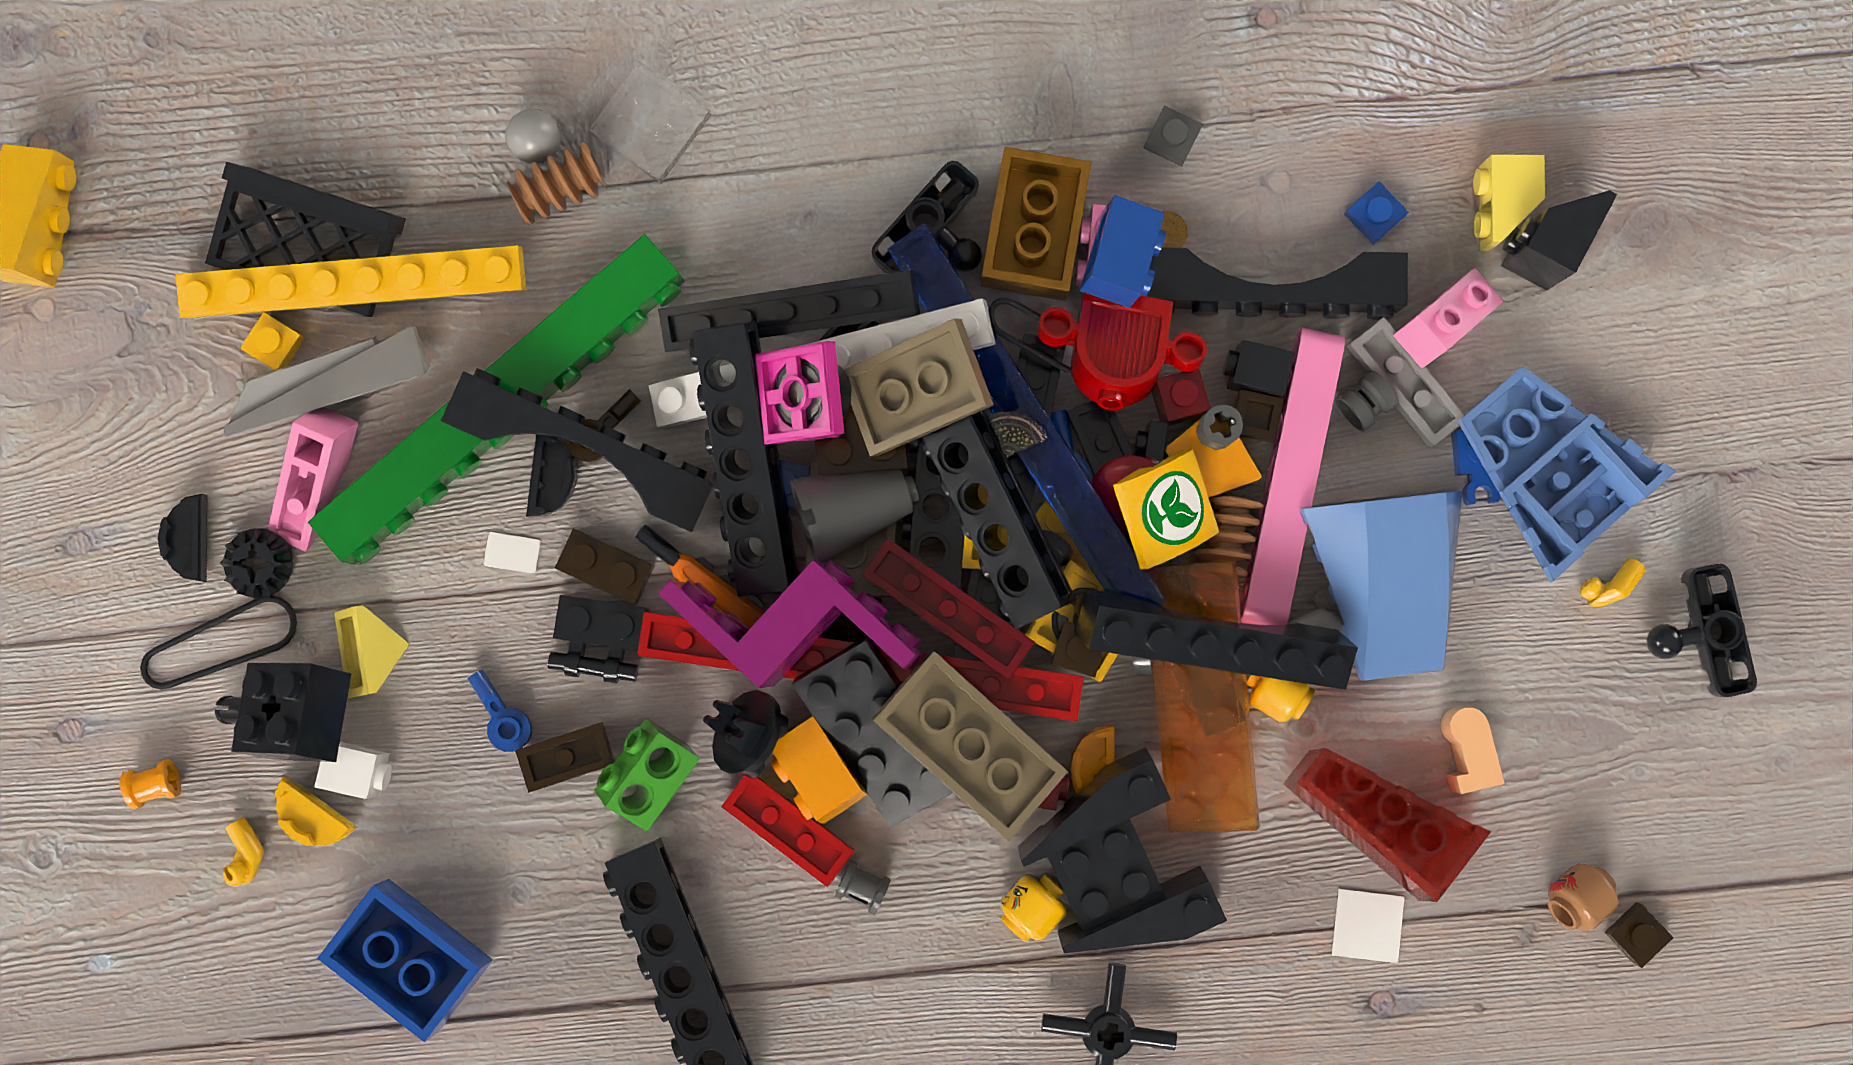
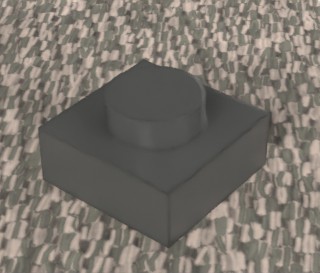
M1164 105L1144 145V149L1182 167L1203 124Z

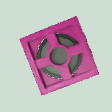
M823 341L755 354L764 444L823 440L824 438H836L840 434H844L843 418L847 414L851 403L852 389L847 374L837 364L835 341Z

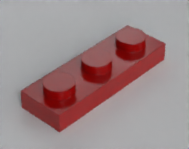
M744 775L721 806L827 888L855 851L854 848L813 817L807 820L797 805L758 776L749 778Z

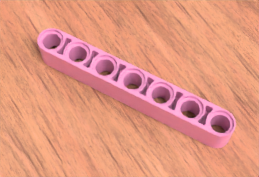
M1300 327L1297 332L1292 350L1295 352L1286 393L1283 396L1284 402L1276 441L1273 442L1261 504L1264 505V508L1259 509L1258 519L1261 522L1255 528L1254 537L1257 539L1256 542L1252 543L1250 553L1252 554V559L1248 562V576L1245 577L1244 592H1242L1238 613L1239 622L1256 625H1287L1308 523L1304 524L1299 509L1312 507L1344 352V336Z

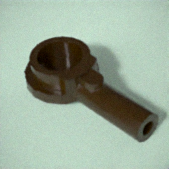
M629 389L598 420L584 419L582 425L598 432L601 425L614 429L641 400ZM567 441V447L572 456L582 462L591 463L603 458L582 445Z

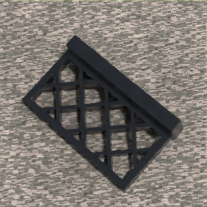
M226 161L222 179L228 181L205 264L224 270L249 268L245 265L251 262L254 267H265L260 257L279 248L287 265L296 264L286 243L304 233L315 255L298 264L318 261L326 262L328 261L327 256L346 247L352 259H361L353 242L366 235L381 239L376 257H386L391 254L396 234L402 235L406 218L247 166ZM239 193L251 196L260 212L241 223L234 210ZM264 201H267V202H270V203H273V204H276V205H274V206H272V207H270V208L267 209V207H266ZM288 208L293 211L301 227L282 236L272 215ZM304 214L316 218L308 222ZM264 220L274 241L256 250L245 230ZM328 221L334 224L342 240L323 250L312 229ZM232 223L233 228L229 230L230 224ZM345 227L357 232L349 236ZM238 235L248 255L236 262L221 259L226 240ZM376 303L336 307L367 317H373Z

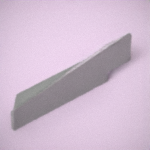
M415 325L409 326L379 343L376 336L250 378L246 382L231 419L224 429L225 436L230 437L425 375L431 364Z

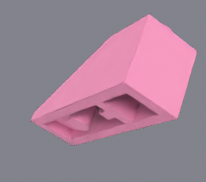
M325 407L307 412L292 423L268 530L277 533L287 544L305 552L311 548L317 534L307 522L331 502L349 461L359 423Z

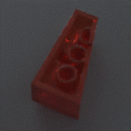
M1327 748L1309 750L1283 783L1285 787L1418 901L1438 902L1491 833V831L1477 824H1472L1456 816L1457 814L1444 807L1436 806L1416 796V793L1379 777L1378 774Z

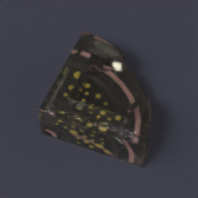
M998 412L988 416L1006 457H1010L1049 439L1043 427L1034 419L1024 414Z

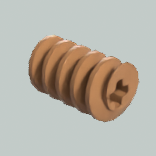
M584 142L579 143L580 157L578 158L567 148L564 149V163L561 165L552 155L547 156L548 170L543 171L536 162H532V177L528 178L519 168L515 169L516 183L511 184L507 180V184L525 223L530 225L535 222L534 209L542 217H549L551 215L550 203L561 212L566 210V196L576 205L583 202L582 189L593 199L599 196V182L607 189L599 166L590 148Z
M1235 496L1211 497L1209 501L1212 509L1217 512V514H1214L1219 533L1203 542L1209 548L1195 550V557L1204 562L1205 565L1191 567L1190 573L1208 585L1244 592V589L1235 584L1233 580L1234 578L1248 576V572L1239 567L1237 563L1238 561L1252 559V554L1242 549L1241 546L1245 543L1256 542L1257 538L1245 530L1247 526L1260 525L1261 521L1249 513L1250 509L1264 508V505L1257 501Z

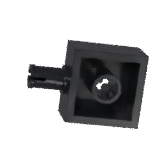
M247 663L241 697L223 696L216 702L217 706H229L228 710H215L217 720L223 724L236 723L231 752L273 760L336 763L351 673L312 663Z

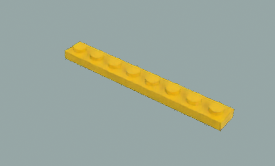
M518 245L175 274L180 318L527 290L523 247Z

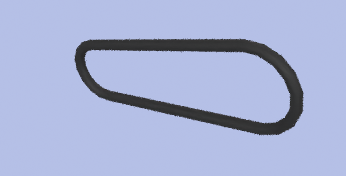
M281 597L256 598L148 651L141 661V676L149 686L162 690L280 650L289 644L295 635L297 628L296 613L290 603ZM261 603H278L289 614V632L277 644L165 683L155 682L148 674V662L155 654Z

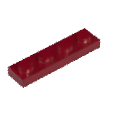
M888 538L861 574L1008 679L1011 678L1035 644L1032 639L1019 630H1015L1012 625Z

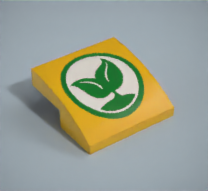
M1193 449L1180 450L1154 467L1139 468L1113 485L1140 570L1149 569L1175 558L1219 533Z

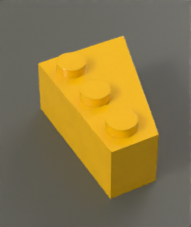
M9 144L2 145L0 151V280L4 282L56 287L57 276L63 269V255L61 253L63 235L67 232L70 224V214L68 211L70 191L75 187L77 178L74 168L75 161L56 150Z

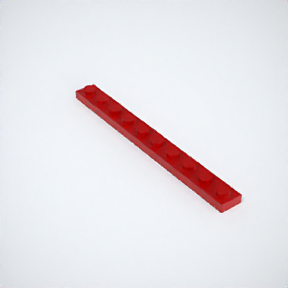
M644 612L637 656L740 671L683 617ZM819 637L783 678L795 679L854 642ZM876 646L901 684L928 654L923 653L924 655L912 668L903 669L884 650ZM939 655L999 710L1078 721L1084 676L1018 667L1011 678L1008 679L983 661Z

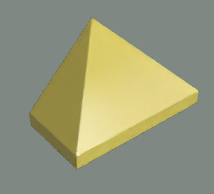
M363 605L334 612L343 672L351 673L347 699L377 693L409 643Z

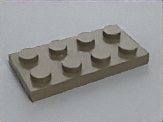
M932 650L871 719L1008 841L1011 840L1068 772Z

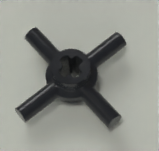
M1109 963L1104 1003L1092 1009L1085 1019L1045 1013L1042 1015L1041 1032L1082 1037L1087 1049L1096 1056L1095 1065H1114V1059L1127 1054L1133 1045L1175 1051L1177 1044V1032L1136 1027L1129 1013L1121 1008L1126 965L1120 963ZM1108 1023H1113L1119 1034H1111L1110 1041H1104L1101 1032L1098 1031L1106 1030Z

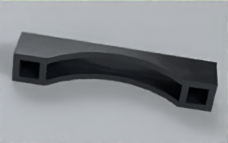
M1162 247L1158 256H1152L1149 267L1150 270L1155 271V275L1147 297L1173 301L1172 314L1175 313V309H1192L1193 315L1213 316L1218 314V309L1236 310V316L1256 317L1262 315V310L1279 311L1280 317L1299 318L1306 316V311L1323 312L1324 318L1342 319L1350 317V312L1367 313L1368 319L1381 320L1383 317L1385 319L1393 318L1394 313H1398L1408 303V253L1362 252L1347 265L1323 277L1301 283L1277 285L1249 282L1227 275L1203 262L1188 248Z
M476 368L474 375L463 371L441 422L484 441L509 435L536 434L558 437L582 445L605 458L625 476L639 494L649 514L689 532L693 531L713 487L711 482L705 480L707 471L684 461L681 468L673 466L664 461L667 453L645 443H642L640 450L623 443L626 437L625 434L605 425H601L599 432L584 426L582 423L585 416L563 406H560L557 413L540 406L544 398L518 387L516 394L499 387L502 379L486 371Z
M1093 589L1085 590L1075 630L1089 650L1344 690L1347 688L1358 650L1354 643L1336 629L1300 623L1256 625L1229 622L1169 609L1129 595Z

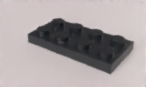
M868 636L863 637L794 679L791 685L890 827L897 825L953 793L871 720L901 685V682L871 638Z

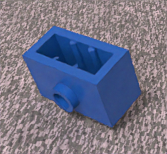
M1114 195L1102 212L1079 291L1128 308L1133 305L1140 295L1146 297L1155 275V271L1149 269L1152 256L1159 255L1166 237V231L1160 229L1165 213Z

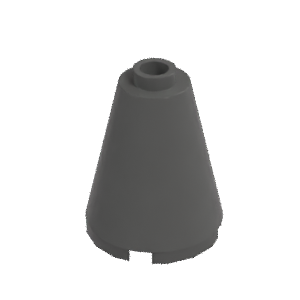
M900 469L805 476L790 480L792 496L799 520L802 521L806 533L804 535L813 559L821 563H827L829 560L912 513V503L919 501L912 476L904 477Z

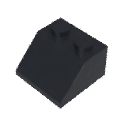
M1608 190L1550 207L1536 218L1528 217L1521 229L1516 227L1505 241L1502 250L1507 252V255L1501 267L1546 291L1577 272L1618 194Z

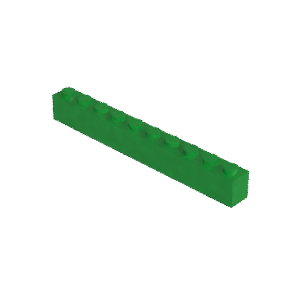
M644 234L484 371L502 379L499 387L513 394H516L518 387L541 396L544 399L540 406L547 408L549 404L546 400L559 389L561 392H565L573 387L582 377L580 371L592 361L596 364L608 357L615 349L613 343L624 333L631 335L638 331L647 322L648 317L646 315L658 304L664 307L672 302L680 294L681 289L679 286L685 281L675 267L647 235ZM448 401L307 523L341 562L354 565L357 562L364 564L381 550L379 544L391 533L398 535L406 530L415 521V518L412 516L425 504L429 507L440 501L448 493L446 487L458 476L464 478L474 472L482 463L480 457L492 447L494 449L502 447L514 435L484 441L441 422L449 403Z

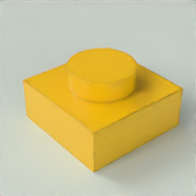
M263 312L240 349L273 370L288 366L306 337Z

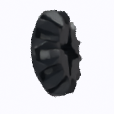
M261 528L249 529L238 532L237 536L225 545L226 552L220 564L224 567L226 575L224 581L232 585L236 590V594L254 599L265 598L279 592L289 581L293 569V557L288 544L277 533ZM254 551H257L259 559H265V562H272V566L258 569L257 576H254L253 568L242 565V561L254 557Z

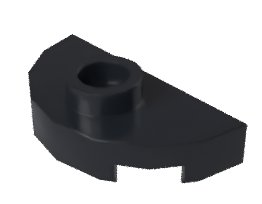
M536 435L526 517L528 518L544 517L556 512L573 495L578 480L577 463L568 447L557 437Z
M198 494L184 497L178 505L173 507L167 517H163L157 539L160 555L164 560H167L174 571L185 579L207 582L208 495Z

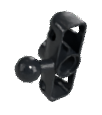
M958 161L947 162L875 242L871 252L876 265L884 273L909 270L934 243L938 242L948 251L949 263L955 270L966 273L977 268L982 257L979 245L970 238L959 239L948 228L964 210L967 203L978 193L979 181L977 177ZM945 172L951 180L940 192L935 184ZM929 213L937 219V224L930 230H920L914 225L913 221L919 214ZM886 237H889L894 244L882 256L878 247Z
M1711 564L1686 570L1682 574L1681 583L1687 586L1689 599L1686 600L1690 617L1688 627L1678 630L1675 626L1669 624L1655 626L1647 636L1649 651L1660 659H1670L1677 656L1681 652L1682 647L1695 645L1698 650L1701 667L1708 673L1710 685L1707 686V689L1712 695L1716 697H1732L1754 691L1757 686V677L1730 569L1724 564ZM1722 575L1726 580L1727 590L1726 592L1713 594L1709 577ZM1714 620L1722 628L1721 637L1717 642L1710 633V627ZM1744 662L1748 670V678L1733 680L1730 663Z

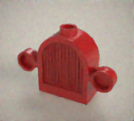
M1084 292L1077 323L1074 321L1072 314L1066 309L1051 307L1041 314L1037 327L1038 337L1044 344L1051 347L1073 346L1071 373L1075 384L1086 397L1096 402L1101 408L1111 411L1134 405L1146 398L1156 384L1163 363L1173 365L1176 369L1183 372H1192L1202 365L1207 353L1206 342L1196 333L1183 332L1178 334L1172 341L1168 339L1173 301L1142 295L1128 308Z

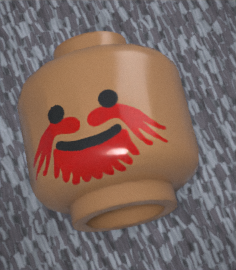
M1578 863L1569 868L1550 885L1548 891L1550 900L1548 903L1549 910L1553 917L1567 929L1590 931L1616 910L1618 906V896L1615 890L1616 883L1606 870Z

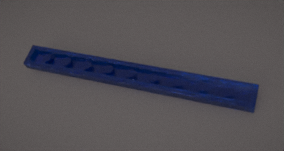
M923 223L887 248L901 271L914 269L918 298L927 312L975 300L928 225ZM993 330L995 345L973 351L994 404L989 407L994 418L997 419L1005 416L1023 418L1035 425L1042 433L1045 440L1042 439L1034 427L1022 420L1007 418L997 421L998 424L1016 423L1023 425L1037 437L1038 443L1027 430L1019 426H1001L1010 443L1016 444L1021 449V451H1018L1013 446L1104 591L1129 595L1159 606L1165 604L1167 600L1149 571L1147 569L1140 570L1133 546L1004 344Z

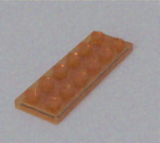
M1236 560L1159 565L1144 569L1147 602L1197 616L1241 623ZM1152 660L1163 782L1171 797V800L1165 802L1168 833L1257 831L1260 823L1246 674Z

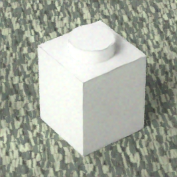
M340 742L336 763L320 762L314 787L363 799L378 797L381 790L384 791L387 788L391 778L392 766L387 764L390 753Z

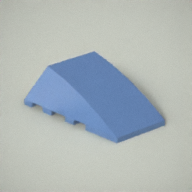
M1522 366L1463 416L1458 423L1551 583L1585 553L1583 550L1631 507L1646 499L1672 476L1676 470L1664 462L1658 464L1642 453L1644 449L1630 439L1624 441L1604 427L1606 424L1604 421L1592 413L1587 416L1572 406L1570 398Z
M1463 490L1299 509L1304 524L1308 523L1315 541L1312 547L1317 561L1323 563L1330 586L1327 587L1332 603H1337L1343 620L1341 627L1344 636L1358 647L1354 665L1359 680L1365 681L1444 670Z

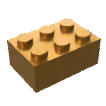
M1004 147L980 287L1066 301L1070 291L1092 161Z

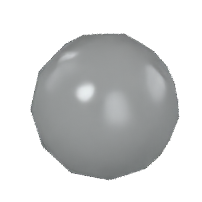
M526 109L511 118L506 128L505 138L508 149L520 161L527 164L532 162L542 164L547 161V156H554L557 152L561 133L558 123L547 112L540 109Z

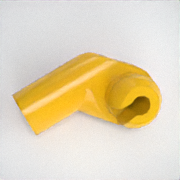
M1629 558L1624 562L1612 580L1603 584L1599 578L1591 577V579H1587L1581 585L1579 593L1588 600V605L1601 608L1627 598L1645 574L1646 568L1640 561Z
M243 817L225 828L237 850L232 863L224 867L223 878L226 883L235 887L241 884H248L256 877L264 854L263 846L247 818Z

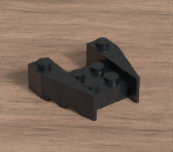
M1146 747L1105 765L1093 776L1094 779L1085 788L1069 798L1059 812L1046 824H1041L1018 846L1020 859L1024 867L1048 857L1078 920L1057 931L1064 953L1186 940L1227 921L1201 866L1195 867L1163 883H1159L1130 820L1134 816L1171 800L1153 758Z

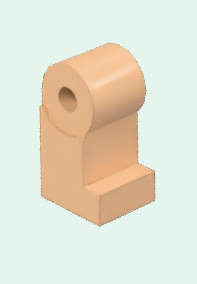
M1453 707L1443 715L1440 723L1443 736L1451 742L1458 771L1446 774L1450 792L1464 794L1505 784L1486 716L1480 710L1472 707Z

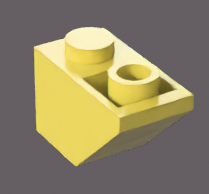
M1491 155L1479 166V169H1476L1473 178V190L1475 195H1479L1480 211L1475 215L1474 234L1476 238H1480V251H1490L1502 242L1545 199V155Z

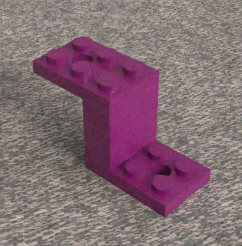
M812 560L750 629L733 613L725 614L722 611L720 612L713 605L717 598L699 582L694 584L689 580L686 582L669 580L658 593L758 688L774 687L841 613H844L903 669L912 668L924 655L916 648L921 643V640L902 623L901 625L896 623L892 626L883 617L888 610L871 594L862 592L859 595L850 587L855 580L837 563H832L830 560L826 564Z

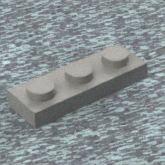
M1383 317L1350 343L1347 348L1367 373L1371 370L1375 371L1388 382L1399 400V404L1395 407L1425 444L1431 448L1459 427L1458 421L1465 415L1426 367L1421 369L1393 336L1396 331Z

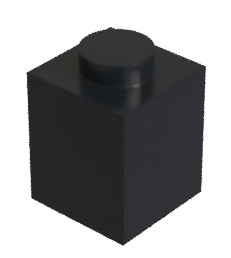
M1242 340L1235 351L1229 349L1225 359L1223 375L1229 376L1226 389L1238 392L1242 389L1283 397L1286 393L1295 352Z

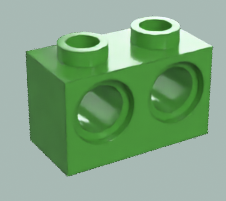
M646 718L640 727L633 729L627 736L624 749L615 762L603 769L594 791L605 807L648 831L700 758L687 743ZM665 747L663 754L658 759L649 761V757L654 750ZM638 784L636 791L632 795L622 797L627 787Z

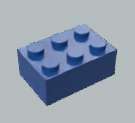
M390 879L374 884L317 958L423 1042H426L441 1030L493 961L491 957Z

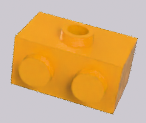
M814 716L778 739L772 752L775 758L770 760V764L783 783L790 780L799 794L793 799L807 820L814 817L816 821L825 824L868 795Z

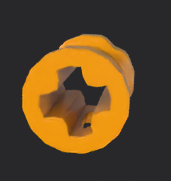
M164 759L159 761L156 767L136 772L132 769L122 772L120 776V789L124 801L129 808L138 809L143 807L146 801L163 796L169 799L178 797L181 794V778L176 765L170 759Z

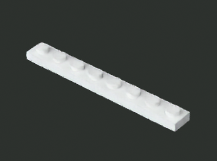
M981 298L812 343L835 341L837 364L844 370L954 318L962 319L973 350L995 345V339L986 300ZM732 363L720 366L721 376L730 383L734 381L736 376ZM699 372L648 385L657 428L664 429L707 418L706 411L701 410L697 398V387L701 384ZM730 404L727 412L739 410V408Z

